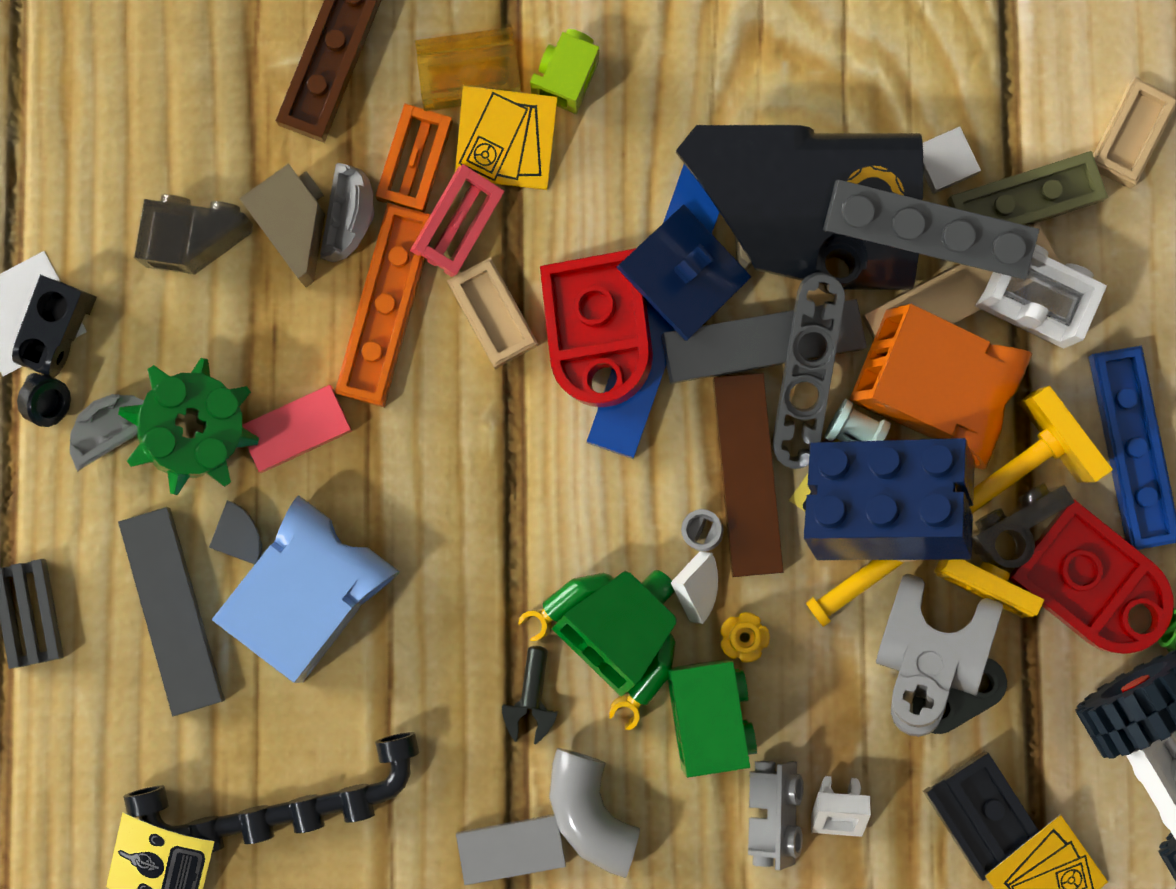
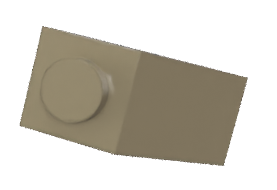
M288 163L239 199L305 287H308L314 282L325 218V213L317 200L324 195L307 171L298 177Z

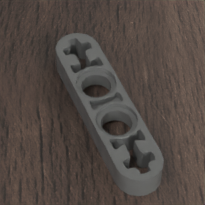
M816 272L808 275L799 285L773 433V450L778 461L792 469H801L808 466L810 443L821 442L842 321L845 291L835 277L825 272ZM819 282L827 283V290L835 294L833 302L827 301L824 303L821 315L823 320L832 319L830 328L816 322L801 324L804 314L811 318L814 317L815 303L812 299L807 298V293L809 290H817ZM809 332L820 333L827 341L825 353L815 360L805 359L798 352L800 339ZM800 382H809L818 389L816 403L807 409H799L790 402L791 389ZM789 414L800 420L815 418L813 426L803 422L802 439L805 443L809 444L808 449H800L797 456H790L788 447L782 445L783 440H791L793 438L795 423L794 421L784 422L785 416Z

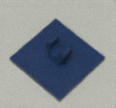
M684 204L616 267L685 341L751 278V275Z

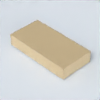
M1135 77L1129 83L1093 154L1099 173L1130 189L1137 184L1176 107V98Z
M491 257L447 280L495 369L538 346L537 340Z

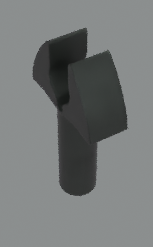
M531 646L528 648L521 699L514 706L502 705L505 725L515 742L518 740L519 719L527 713L528 708L532 709V715L538 724L534 744L541 741L548 733L558 714V711H548L541 702L548 654L547 649L542 646Z

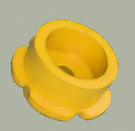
M743 612L740 613L739 617H729L725 620L720 630V634L723 636L721 641L723 652L729 658H739L744 663L759 659L763 648H767L769 645V630L766 626H762L761 619L753 613ZM744 632L749 635V640L745 643L740 640V635Z

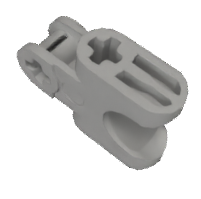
M907 573L900 582L880 644L876 664L899 671L893 690L891 716L894 724L900 731L909 736L920 737L930 734L938 727L942 720L951 688L977 695L1001 617L1003 604L989 598L980 600L972 621L966 627L953 633L940 632L928 625L922 615L921 605L925 587L923 579ZM915 697L925 699V708H922L919 715L910 712V704L914 702Z

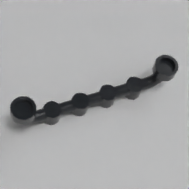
M406 732L375 741L379 763H390L388 777L379 783L354 785L323 795H307L286 803L251 807L238 813L220 817H204L179 826L166 824L160 816L159 811L168 808L169 805L165 786L159 785L125 794L123 798L126 812L132 817H139L141 821L168 831L215 841L212 852L224 848L223 837L242 833L244 844H255L273 838L275 836L273 826L292 822L294 833H306L324 827V815L342 811L346 823L362 821L375 815L373 805L395 798L406 787L411 774L410 758L419 754L415 732Z

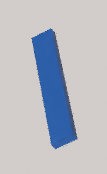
M684 164L664 222L684 204L712 234L719 211ZM648 301L647 309L653 350V361L649 376L642 388L630 399L618 405L598 407L586 441L590 445L634 459L666 367L661 335L665 332L676 331ZM614 369L611 370L604 393L611 390L616 383L617 375Z

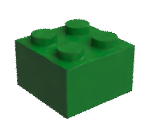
M727 659L677 666L668 670L669 678L667 681L680 764L686 777L750 768L748 755L757 754V745L752 722L748 723L747 719H742L740 702L749 701L744 670L734 669V662Z

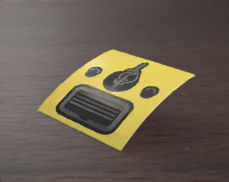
M122 812L106 887L109 889H203L215 841L168 831Z

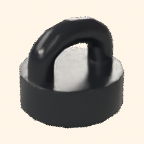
M31 373L27 376L17 398L18 411L22 417L40 427H50L58 424L66 416L71 403L70 391L65 383L54 377L38 373Z

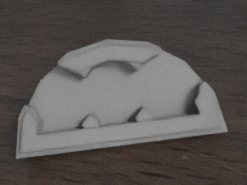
M342 163L336 164L320 253L321 259L333 263L346 259L359 246L373 221V191L369 178L361 169Z
M112 394L93 401L78 415L70 433V455L77 472L137 436V426L118 415L120 407L142 405L144 400L133 395Z

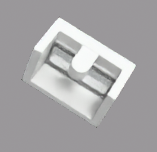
M1036 244L1026 280L993 272L985 291L975 306L1064 349L1084 340L1107 285L1093 279L1094 274L1085 267L1072 263L1064 265L1049 258L1048 251Z

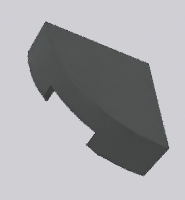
M227 500L209 548L256 564L262 556V542L257 526L245 509Z

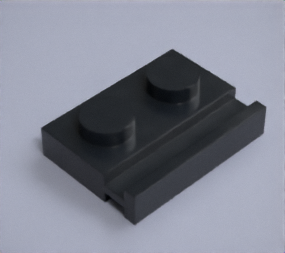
M983 751L943 777L941 781L932 787L923 790L976 876L982 881L986 880L985 875L1039 832L988 752Z

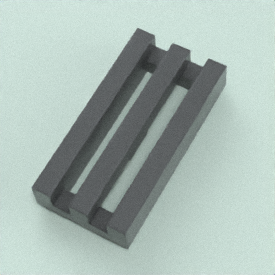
M46 559L18 563L9 567H0V623L9 669L64 658ZM28 573H33L47 648L45 652H40L34 613L26 577ZM9 577L14 579L27 652L25 656L22 653Z

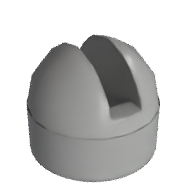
M699 509L686 516L682 523L681 532L683 539L690 547L697 551H709L717 547L721 542L724 528L721 520L713 512ZM706 520H709L713 524L704 544H700L697 541L703 531Z

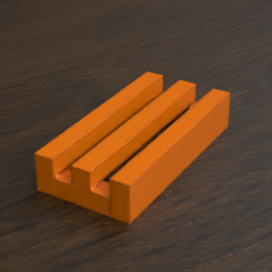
M404 103L375 195L377 201L383 203L390 202L397 206L425 213L452 128V117ZM413 119L421 121L399 193L391 191ZM434 124L438 126L417 196L414 198L410 196L431 126Z

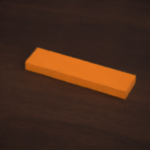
M387 203L334 392L336 395L385 408L426 259L421 255L417 256L410 249L431 214Z

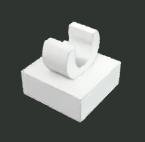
M825 776L811 813V833L862 837L871 815L870 796L860 795L861 785L857 778H851L848 794L834 793L831 788V776Z

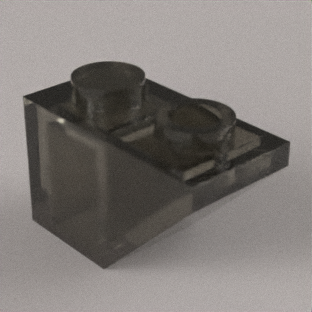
M163 194L160 201L144 199L134 258L146 268L196 274L252 233L253 223L244 213L240 212L239 206L231 203L212 201L210 202V208L191 206L190 199L176 195Z

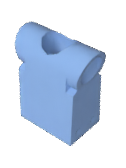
M297 496L281 523L275 542L268 547L212 618V621L293 683H303L357 613L360 606L387 586L400 571L368 547H351L342 544L335 533L332 520L301 496Z

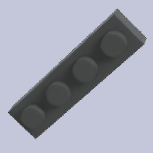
M843 180L835 181L823 228L824 231L1025 280L1040 230Z

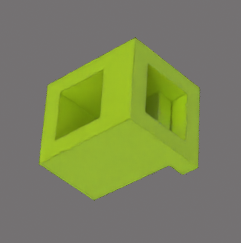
M567 29L566 33L562 32L557 46L551 44L547 46L538 70L544 76L533 74L530 81L531 94L557 97V107L577 114L599 63V46L593 44L594 40L578 30Z

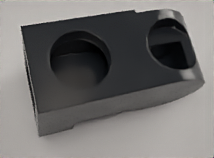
M40 274L12 351L13 362L42 375L56 377L67 361L71 343L76 338L85 314L90 315L97 297Z

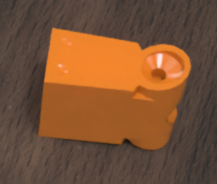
M913 304L899 306L886 310L849 401L931 438H966L975 468L984 470L989 464L1002 431L1005 405L1018 391L1032 353L1014 347L992 345L990 341Z

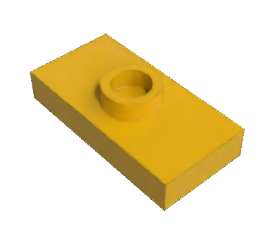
M963 559L939 560L934 570L936 576L982 599L989 598L1002 602L1003 609L1021 618L1037 616L1044 602V599L1008 582L1010 574L990 563L982 562L979 568Z

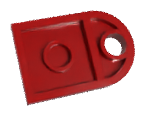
M636 248L540 266L551 369L562 389L585 405L610 407L623 403L642 388L651 371L653 350L647 301L616 268ZM602 368L614 369L617 375L614 387L605 393L595 392L592 387V379L595 373Z
M1075 499L1067 501L1010 573L1009 580L1016 586L1044 599L1042 607L1083 640L1097 649L1110 653H1135L1152 646L1163 636L1173 615L1174 600L1172 589L1161 569ZM1137 604L1147 607L1152 616L1150 627L1143 633L1135 632L1128 623V614L1132 607Z

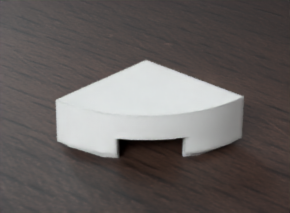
M699 551L671 582L689 621L693 623L703 624L713 609L717 596L718 570L713 553Z

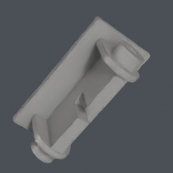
M755 761V771H750L749 808L767 809V818H749L748 855L753 856L754 866L761 867L773 866V858H775V870H782L795 865V858L800 856L802 850V830L799 826H796V805H800L802 801L803 779L800 774H797V762L791 761L777 764V771H775V762Z

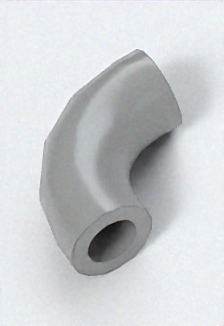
M557 748L552 763L549 799L559 831L581 858L611 874L626 878L637 846L640 828L616 819L604 806L600 788L606 763L578 752Z

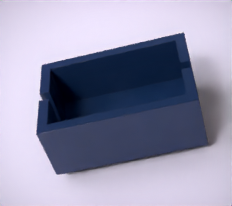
M966 438L810 443L807 485L813 495H807L804 540L816 560L972 559L973 514L970 506H973L975 463Z

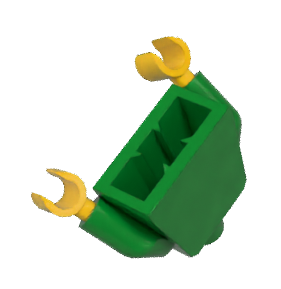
M654 570L642 583L627 571L622 572L615 578L606 573L573 578L543 602L542 610H532L522 614L518 625H523L532 616L537 617L542 623V628L538 635L530 639V641H537L545 638L550 633L552 628L551 621H556L557 623L552 630L620 695L610 706L609 718L611 719L620 707H628L634 712L633 717L625 725V730H631L639 722V707L641 704H649L669 678L668 670L672 669L676 642L670 632L676 625L677 619L663 604L675 591L671 585L672 580L659 570Z

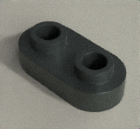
M990 658L987 659L984 673L988 676L990 684L986 691L977 692L976 696L951 688L946 703V712L942 716L938 727L931 733H947L997 704L1003 698L1007 689V678L1003 668L996 661ZM915 697L914 702L910 704V712L919 715L922 708H925V699Z

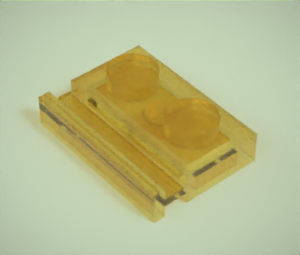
M512 27L415 40L424 111L461 106L463 86L521 92Z

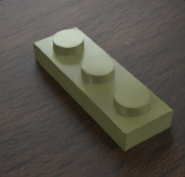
M1089 151L952 195L948 198L947 202L949 207L1028 226L1103 202L1108 198L1093 153Z

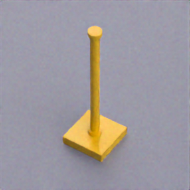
M1050 385L1034 390L1017 402L1040 432L1037 435L1039 441L974 487L973 506H970L972 514L1050 457L1056 460L1059 458L1077 483L1097 482L1113 470ZM872 560L817 601L812 597L805 603L822 627L831 622L829 616L904 562L898 560Z

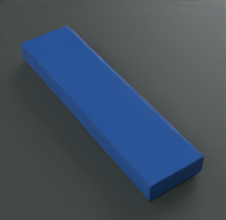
M1142 345L1092 354L1088 358L1109 462L1113 469L1111 472L1125 540L1137 550L1176 543V510Z

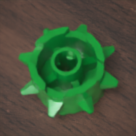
M200 358L191 373H179L174 376L167 375L155 365L148 368L147 371L152 390L147 393L143 404L120 407L118 415L137 426V438L140 444L126 460L130 467L153 463L158 470L168 474L170 494L174 495L180 493L189 478H198L205 474L224 487L230 484L231 479L226 460L231 457L237 447L258 445L259 437L242 427L240 406L251 393L249 388L244 386L228 389L221 381L210 377L209 362L205 358ZM186 414L195 415L196 423L203 425V433L196 431L193 438L183 437V428L175 425V420L177 418L184 420Z

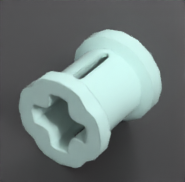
M845 399L832 418L824 438L831 442L835 439L842 442L884 441L891 423L885 419L878 422L854 409L853 402Z

